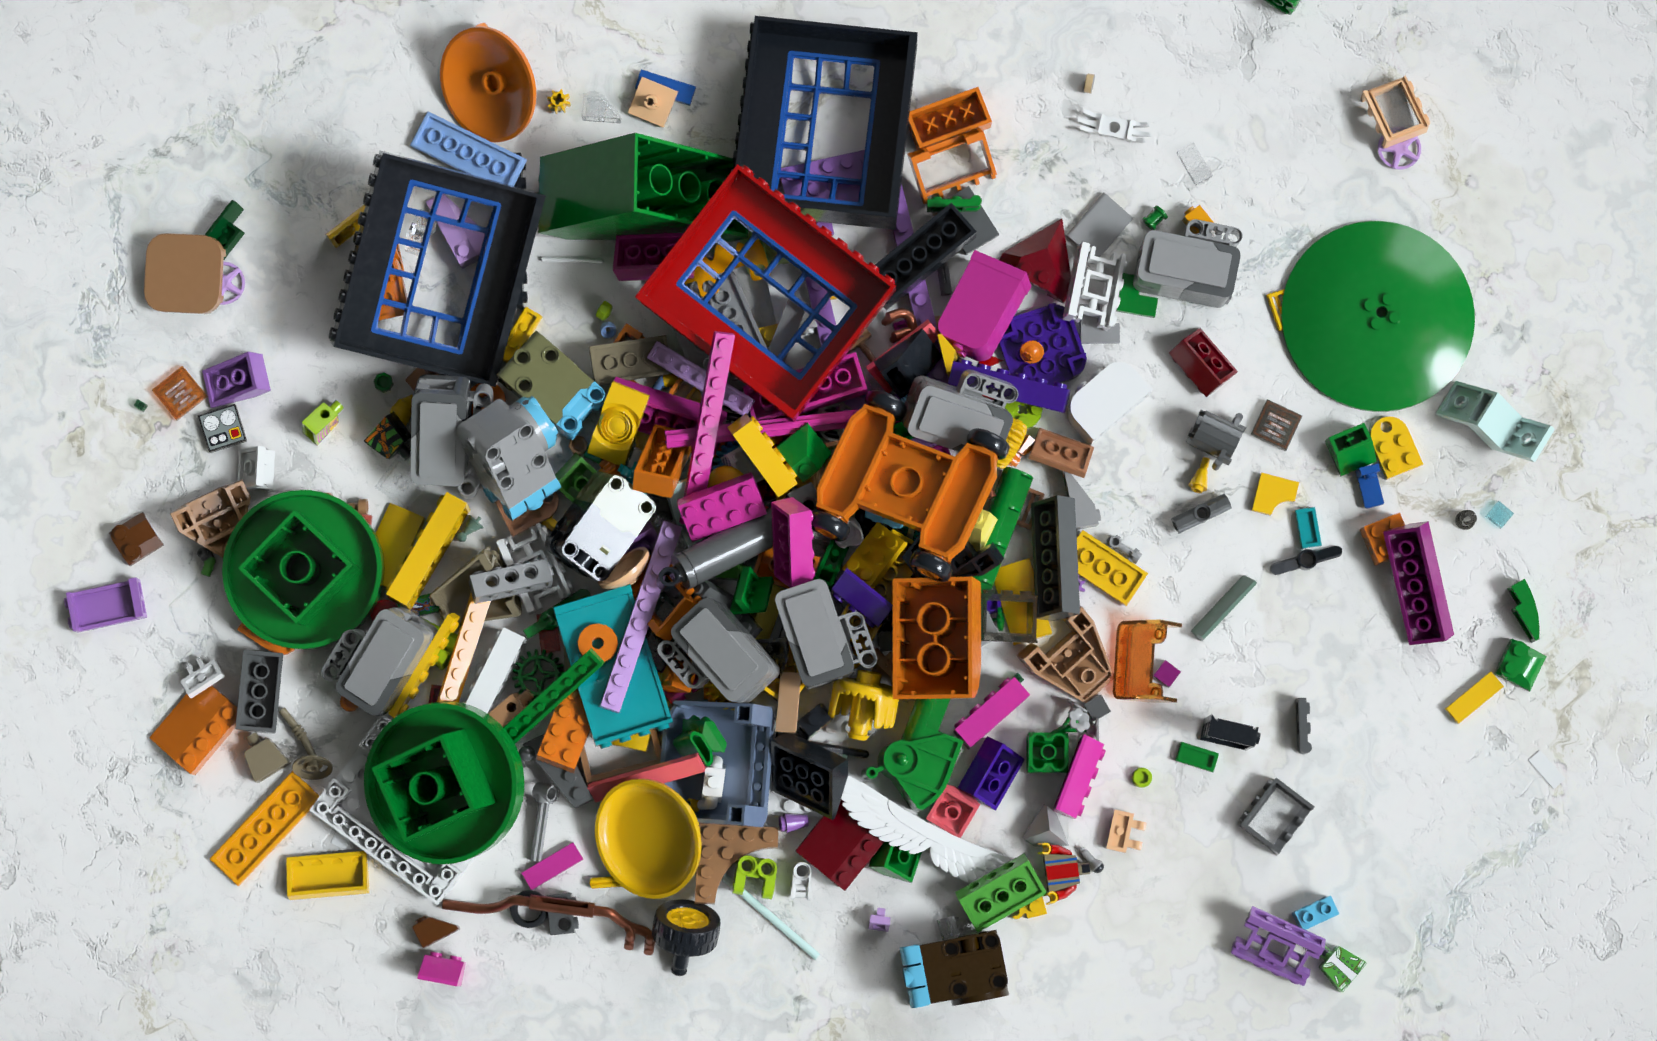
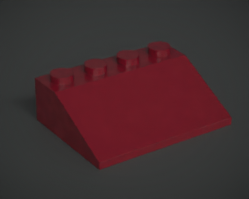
M841 799L835 819L831 820L822 816L795 851L841 889L846 891L885 841L870 834L868 831L871 829L858 825L859 821L849 816L848 813L851 811L842 805L845 801Z

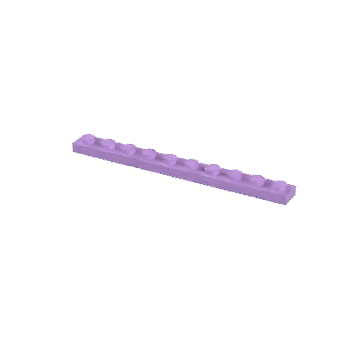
M667 521L662 522L599 706L615 713L620 712L649 627L647 624L652 618L661 589L657 586L656 578L663 568L670 565L671 556H673L682 527Z

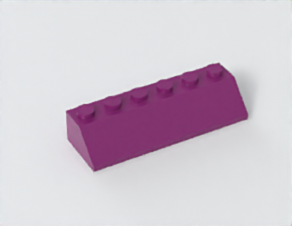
M1429 521L1411 523L1384 531L1409 645L1447 641L1454 635Z

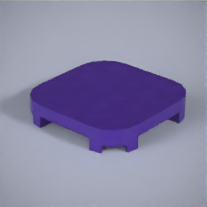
M1051 303L1048 306L1013 317L999 343L1007 369L1010 371L1009 375L1016 376V373L1028 375L1029 380L1033 381L1037 377L1047 380L1049 385L1054 386V382L1063 383L1078 377L1082 373L1087 361L1086 353L1084 352L1074 320H1063L1064 306ZM1037 341L1042 345L1044 355L1039 362L1029 364L1022 360L1020 348L1025 342Z

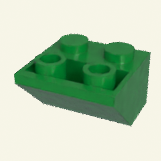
M1365 423L1335 434L1325 440L1340 477L1377 461L1373 441Z

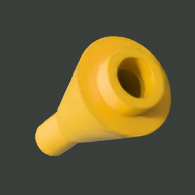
M1207 457L1202 458L1200 468H1198L1188 484L1195 493L1207 491V468L1210 459Z

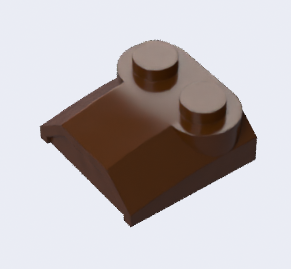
M144 512L122 525L115 526L109 532L112 541L129 566L134 565L164 546L148 522Z

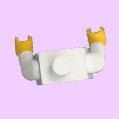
M713 755L712 764L705 767L701 800L691 798L687 800L691 802L690 807L695 812L715 809L717 803H721L726 765H723V759L720 756Z

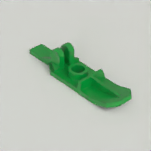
M579 589L572 596L567 597L541 613L539 620L523 630V632L529 639L542 630L557 628L558 624L553 611L554 607L592 595L586 589Z

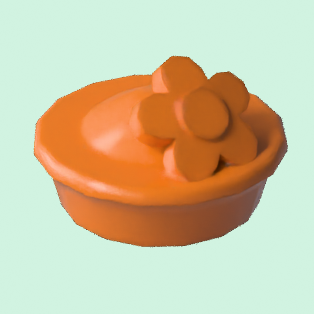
M1027 341L1020 348L1022 360L1029 364L1039 362L1044 355V349L1037 341Z

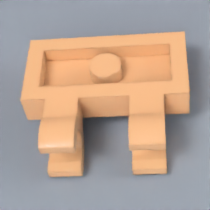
M1114 810L1106 849L1126 853L1127 847L1141 850L1142 842L1131 840L1129 836L1131 828L1144 831L1146 822L1133 820V813Z

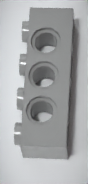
M536 558L525 564L518 562L512 564L511 567H496L488 572H474L470 575L468 583L474 604L550 588L552 587L553 578L548 560ZM525 573H532L534 577L528 578L525 576ZM512 577L515 581L508 582L505 578ZM493 581L496 585L490 587L486 582Z

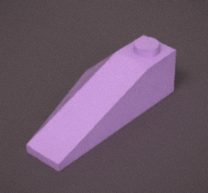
M442 194L436 214L458 220L461 209L445 194ZM434 198L426 201L429 209H431ZM466 215L465 222L477 225ZM436 221L462 269L478 261L484 233Z

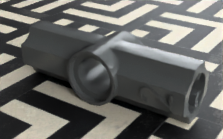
M1224 493L1171 518L1175 530L1180 534L1232 509ZM1203 509L1206 512V518L1198 517L1197 510Z

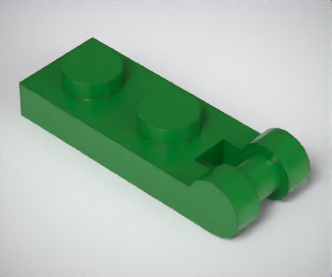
M974 195L971 199H962L959 196H954L950 199L932 197L927 199V212H940L951 202L959 212H976L981 208L982 198L979 195Z

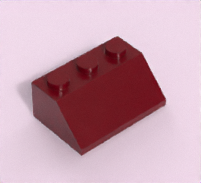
M1201 328L1184 338L1169 352L1173 361L1182 368L1185 375L1194 382L1198 390L1206 397L1215 392L1238 372Z

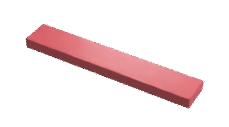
M698 753L588 783L587 788L594 801L600 802L612 788L622 782L633 779H651L664 784L705 772V766Z

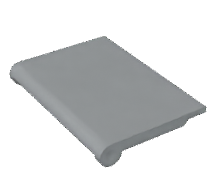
M1103 192L1066 237L1077 246L1082 242L1089 243L1090 247L1095 246L1094 256L1100 257L1132 221L1133 217Z

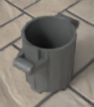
M1200 410L1186 442L1216 457L1217 459L1212 465V469L1216 471L1219 470L1222 463L1229 466L1232 461L1231 457L1247 427L1240 425L1243 419L1241 413H1237L1232 422L1211 412Z

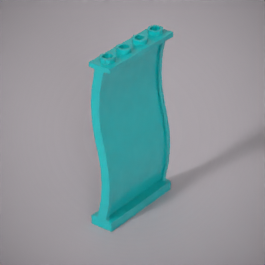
M631 585L553 608L570 666L582 657L578 648V639L584 628L591 624L599 623L610 627L617 636L618 647L616 654L578 687L595 747L600 746L601 749L612 746L611 742L619 740L620 743L629 741L631 736L636 734L639 737L651 734L650 730L658 728V731L670 728L669 724L673 723L646 636L620 712L615 713L599 707L635 604ZM595 639L592 642V646L596 649H600L604 645L601 639Z

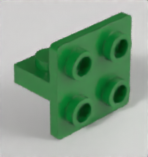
M743 567L741 576L737 581L730 611L733 614L766 612L774 582L773 577H758L751 567Z

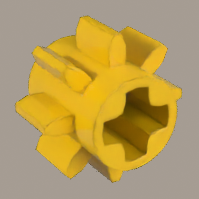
M562 89L559 92L552 90L553 95L547 97V101L552 102L548 105V108H554L555 114L558 111L566 113V106H571L570 102L566 101L570 98L569 94L564 95ZM562 99V102H559V105L556 104L555 101Z

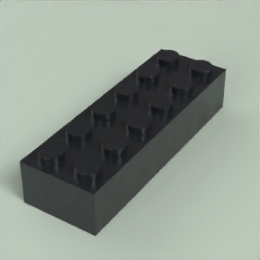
M952 202L875 264L879 268L881 275L885 276L887 274L895 280L896 291L883 306L886 311L976 238L977 231Z

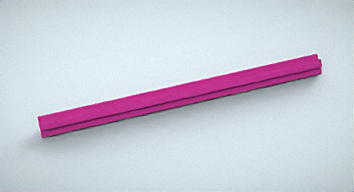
M860 409L798 416L795 421L789 417L757 421L763 428L760 432L763 433L765 431L769 437L792 435L807 422L815 432L845 429L850 417ZM732 423L718 426L715 443L737 441L727 428ZM696 427L664 431L666 448L693 446Z

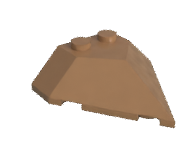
M243 480L219 487L187 502L170 513L178 532L223 558L232 531L248 512L251 497Z

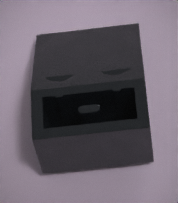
M921 328L878 358L874 363L896 395L901 399L909 393L914 379L918 376L926 377L942 355L923 328Z

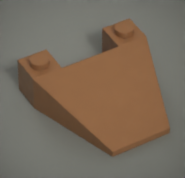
M1080 606L1079 615L1063 618L1072 631L1050 651L1044 654L1037 645L1029 643L1016 656L1031 672L1080 701L1087 703L1112 681L1115 676L1096 625L1083 607Z

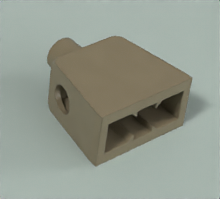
M257 732L246 738L251 748L246 750L244 755L256 783L262 782L291 764L289 759L270 738L261 741Z

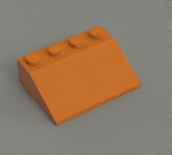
M213 685L193 698L186 694L149 738L187 772L196 775L235 729L237 705Z

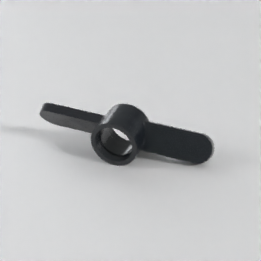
M1332 546L1315 552L1311 549H1305L1297 557L1273 563L1270 571L1274 575H1279L1296 569L1310 570L1317 563L1340 557L1342 555V548L1340 546ZM1303 553H1308L1313 557V564L1307 567L1301 563L1300 557Z

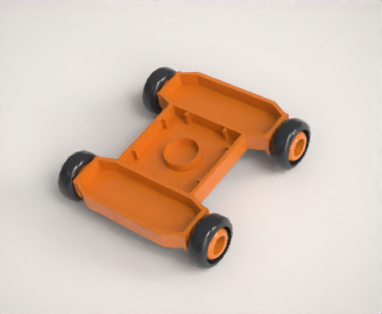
M871 390L865 397L863 407L850 417L817 486L816 508L818 510L812 512V530L828 539L838 542L845 541L850 533V527L848 526L849 518L859 508L921 532L918 545L921 551L913 552L909 561L911 568L932 580L947 582L953 572L950 565L952 558L965 548L997 479V462L1006 458L1010 448L1009 444L1005 439L993 432L975 428L970 430L966 445L954 457L893 433L894 424L905 417L907 406L892 394L881 390Z

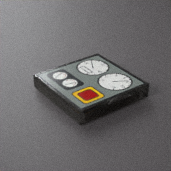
M236 404L198 415L209 453L247 442Z

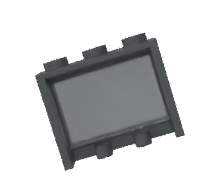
M1276 777L1273 781L1269 779L1263 787L1265 792L1262 796L1257 795L1252 801L1251 805L1253 808L1250 812L1245 811L1239 818L1241 821L1239 827L1278 855L1315 806Z

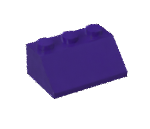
M848 568L832 588L834 593L832 596L840 603L843 601L849 605L848 609L851 612L862 614L865 618V623L871 628L874 626L879 628L893 611V605Z
M987 736L958 788L993 810H997L1025 759L1003 743Z

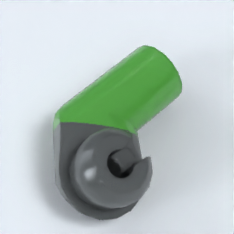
M202 547L197 552L198 557L204 563L200 574L210 577L216 559L210 550Z

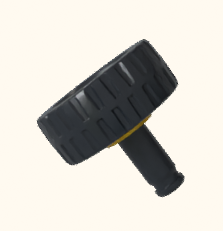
M671 900L657 908L653 921L652 937L660 948L674 954L673 967L671 968V972L674 975L684 976L687 973L686 968L688 967L689 957L702 956L714 950L720 933V917L711 907L705 904H695V901Z

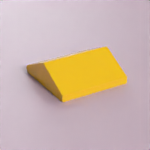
M938 334L948 377H950L953 361L957 362L958 356L956 350L942 334Z

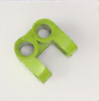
M749 855L741 857L735 865L732 894L742 895L746 877L763 880L761 898L772 900L777 873L776 863L771 859L756 858ZM743 861H747L751 864L750 871H744L742 869ZM763 864L770 866V874L766 875L761 871Z

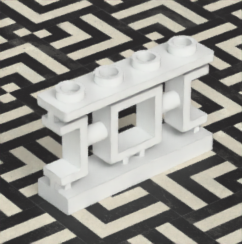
M1082 242L1076 248L1063 320L1071 321L1073 319L1075 322H1079L1084 314L1098 318L1097 328H1103L1104 331H1108L1111 327H1114L1117 320L1115 311L1120 304L1119 290L1122 289L1124 284L1122 274L1127 268L1126 254L1118 255V253L1114 252L1110 256V260L1094 256L1095 246L1090 247L1089 243ZM1086 262L1096 264V271H1085ZM1104 267L1110 269L1115 267L1113 276L1103 274ZM1090 278L1105 282L1103 296L1087 292ZM1079 298L1089 300V307H1078ZM1097 303L1103 305L1108 303L1106 313L1096 310Z
M540 523L529 528L533 537L515 544L511 536L496 541L507 567H511L515 563L507 547L510 544L513 551L522 547L524 549L526 557L517 560L518 562L525 564L542 556L543 559L548 560L552 577L555 576L552 568L555 567L565 588L564 592L561 591L559 585L551 589H541L542 593L533 596L537 603L534 605L528 593L519 594L529 615L543 609L539 599L558 592L560 599L563 600L572 596L571 591L574 590L570 580H565L563 573L566 571L561 561L557 562L555 556L549 551V555L546 556L543 549L535 553L533 552L530 544L539 540L536 532H540L544 544L549 536L546 526L542 527Z

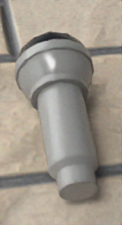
M1082 847L1079 852L1089 862L1091 870L1094 873L1102 872L1104 869L1103 862L1095 859L1087 849Z

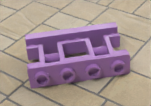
M1252 906L1244 925L1252 930L1247 940L1236 937L1232 944L1231 953L1239 959H1245L1253 963L1256 967L1271 971L1276 976H1282L1294 984L1305 986L1306 980L1310 976V969L1303 965L1308 956L1319 959L1325 949L1326 939ZM1259 927L1269 931L1266 938L1256 934ZM1271 939L1288 946L1283 957L1267 950ZM1252 941L1262 945L1259 951L1250 948ZM1296 944L1306 948L1303 954L1293 951ZM1289 958L1298 961L1296 968L1286 964Z

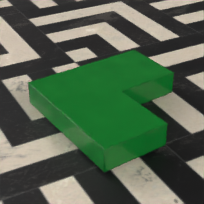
M1123 273L1122 279H1124V284L1119 291L1120 304L1116 312L1155 318L1158 298L1139 295L1140 291L1136 290L1133 286L1134 275Z

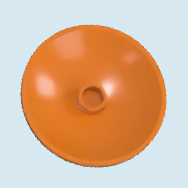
M480 23L455 35L446 46L440 65L441 88L445 102L453 117L465 130L490 142H504L518 136L530 123L536 105L535 79L526 56L510 37L488 27L486 23Z

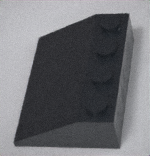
M783 733L771 741L772 791L831 820L835 819L848 778V759L793 733Z

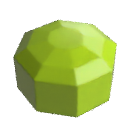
M604 301L595 314L596 317L602 321L606 320L612 312V304Z

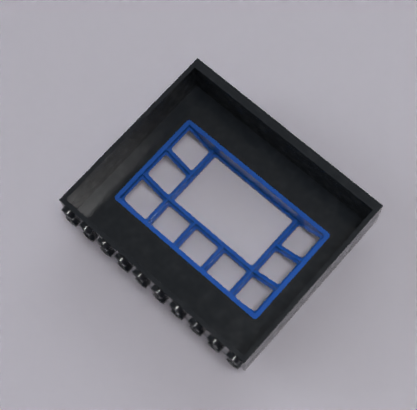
M755 16L754 22L750 23L751 36L747 45L748 59L745 61L746 77H743L742 88L744 90L740 99L741 114L738 115L739 132H736L735 138L737 151L733 153L734 168L737 164L741 167L743 165L747 166L753 171L754 177L756 179L759 177L764 179L772 191L778 190L780 178L802 180L799 196L783 195L786 202H794L800 207L803 215L808 213L816 222L896 230L918 32ZM794 58L816 60L815 84L813 86L792 83ZM823 61L845 63L842 89L822 87L820 85ZM852 64L874 67L871 92L849 89ZM792 90L813 93L810 115L788 112ZM821 93L871 99L861 179L810 174L819 94ZM788 119L810 122L806 144L784 141ZM783 149L806 151L803 173L781 171ZM808 182L831 183L829 198L807 197ZM837 185L860 186L858 202L836 200Z
M380 150L379 154H375L373 159L375 170L374 174L370 173L368 185L370 190L369 193L365 192L363 204L365 209L364 212H360L358 218L360 229L359 232L355 231L353 243L355 248L354 251L351 250L349 253L348 262L350 268L345 270L343 281L345 287L340 289L338 297L340 307L335 309L333 319L336 323L334 327L330 328L328 338L333 347L449 376H462L469 379V381L496 387L497 374L503 361L546 196L535 191ZM414 186L436 191L430 212L407 206ZM442 194L465 199L458 220L436 214ZM472 201L493 206L487 227L465 222ZM406 213L427 218L421 243L399 237ZM434 221L484 233V239L462 318L412 305ZM397 244L420 249L414 273L392 268ZM390 274L412 279L406 303L384 298ZM383 304L404 310L400 333L378 328L381 306ZM410 312L433 318L429 340L406 334ZM439 319L461 324L457 347L435 342Z

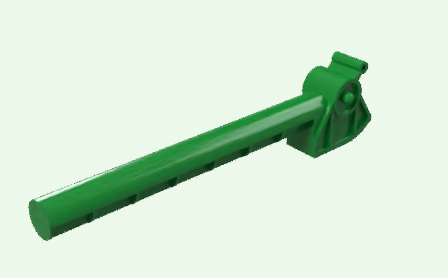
M1012 467L1003 469L995 489L996 496L992 498L987 510L998 520L985 547L993 542L1003 557L1033 481L1031 475ZM1001 564L984 575L973 577L981 582V617ZM951 698L916 699L901 740L884 746L878 755V767L863 769L861 772L862 778L864 780L874 779L877 777L878 772H881L892 781L909 807L914 811H922L934 803L943 793L949 782L964 742L939 732Z

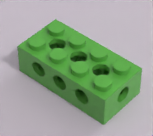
M1023 853L955 893L978 933L1047 894V891L1026 854Z

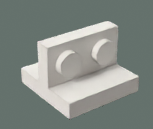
M262 446L239 450L237 481L243 480L246 489L273 490L275 451L265 450V447Z

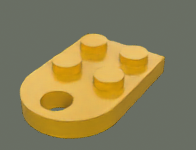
M1384 417L1372 426L1370 436L1373 441L1375 455L1386 480L1423 465L1411 434L1402 420L1396 417ZM1381 423H1388L1391 427L1390 432H1383L1380 427Z

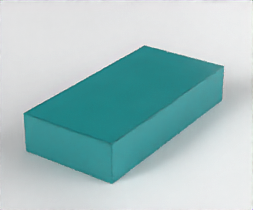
M1315 507L1295 510L1301 549L1322 546Z

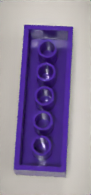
M959 359L958 362L953 361L948 381L949 385L957 387L964 371L969 369L1013 384L1018 390L1017 402L1061 413L1066 412L1071 390L1067 389L1065 384L1054 382L1053 386L1049 385L1045 379L1035 377V381L1029 380L1028 375L1016 373V376L1009 375L1010 371L997 368V371H992L988 365L978 363L976 367L972 366L971 361ZM970 376L967 379V384H973L976 377ZM991 383L990 385H986V388H987V389H988L989 387L994 388L996 391H997V389H998V388H995V387L992 385V383ZM1006 389L1003 395L1005 397L1010 396L1012 389Z

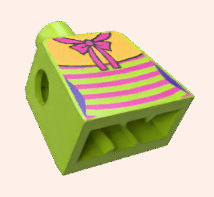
M337 400L330 406L323 402L301 422L303 434L318 446L339 423L338 414L344 409L342 404Z

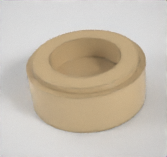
M1088 73L1086 75L1084 83L1085 93H1092L1095 74Z

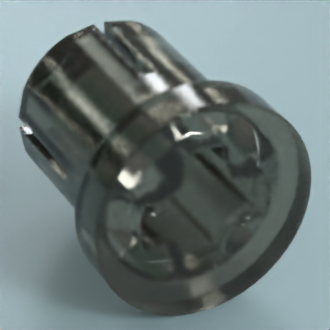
M1472 510L1459 512L1455 518L1456 525L1462 530L1472 528L1477 521V516L1474 515L1475 512ZM1465 517H1470L1469 521H1463Z

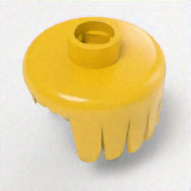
M858 670L857 678L846 677L838 679L833 683L828 715L834 718V715H839L841 709V715L846 716L850 710L848 721L850 731H847L849 738L866 741L870 736L868 735V730L872 729L873 720L875 729H880L883 724L884 729H887L889 726L892 728L895 724L899 699H893V686L880 683L882 675L880 673Z

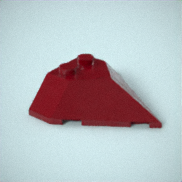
M1060 219L1003 252L999 260L1027 272L1032 285L1048 292L1047 296L1065 303L1071 272L1063 219Z

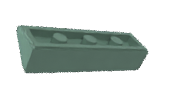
M1245 575L1242 576L1197 623L1191 632L1200 641H1203L1252 590L1257 582Z

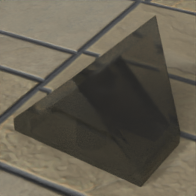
M787 637L756 639L778 664L780 673L777 678L780 679L789 659V641Z

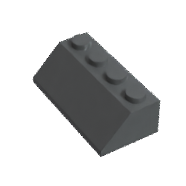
M243 650L236 730L269 734L276 733L283 653Z

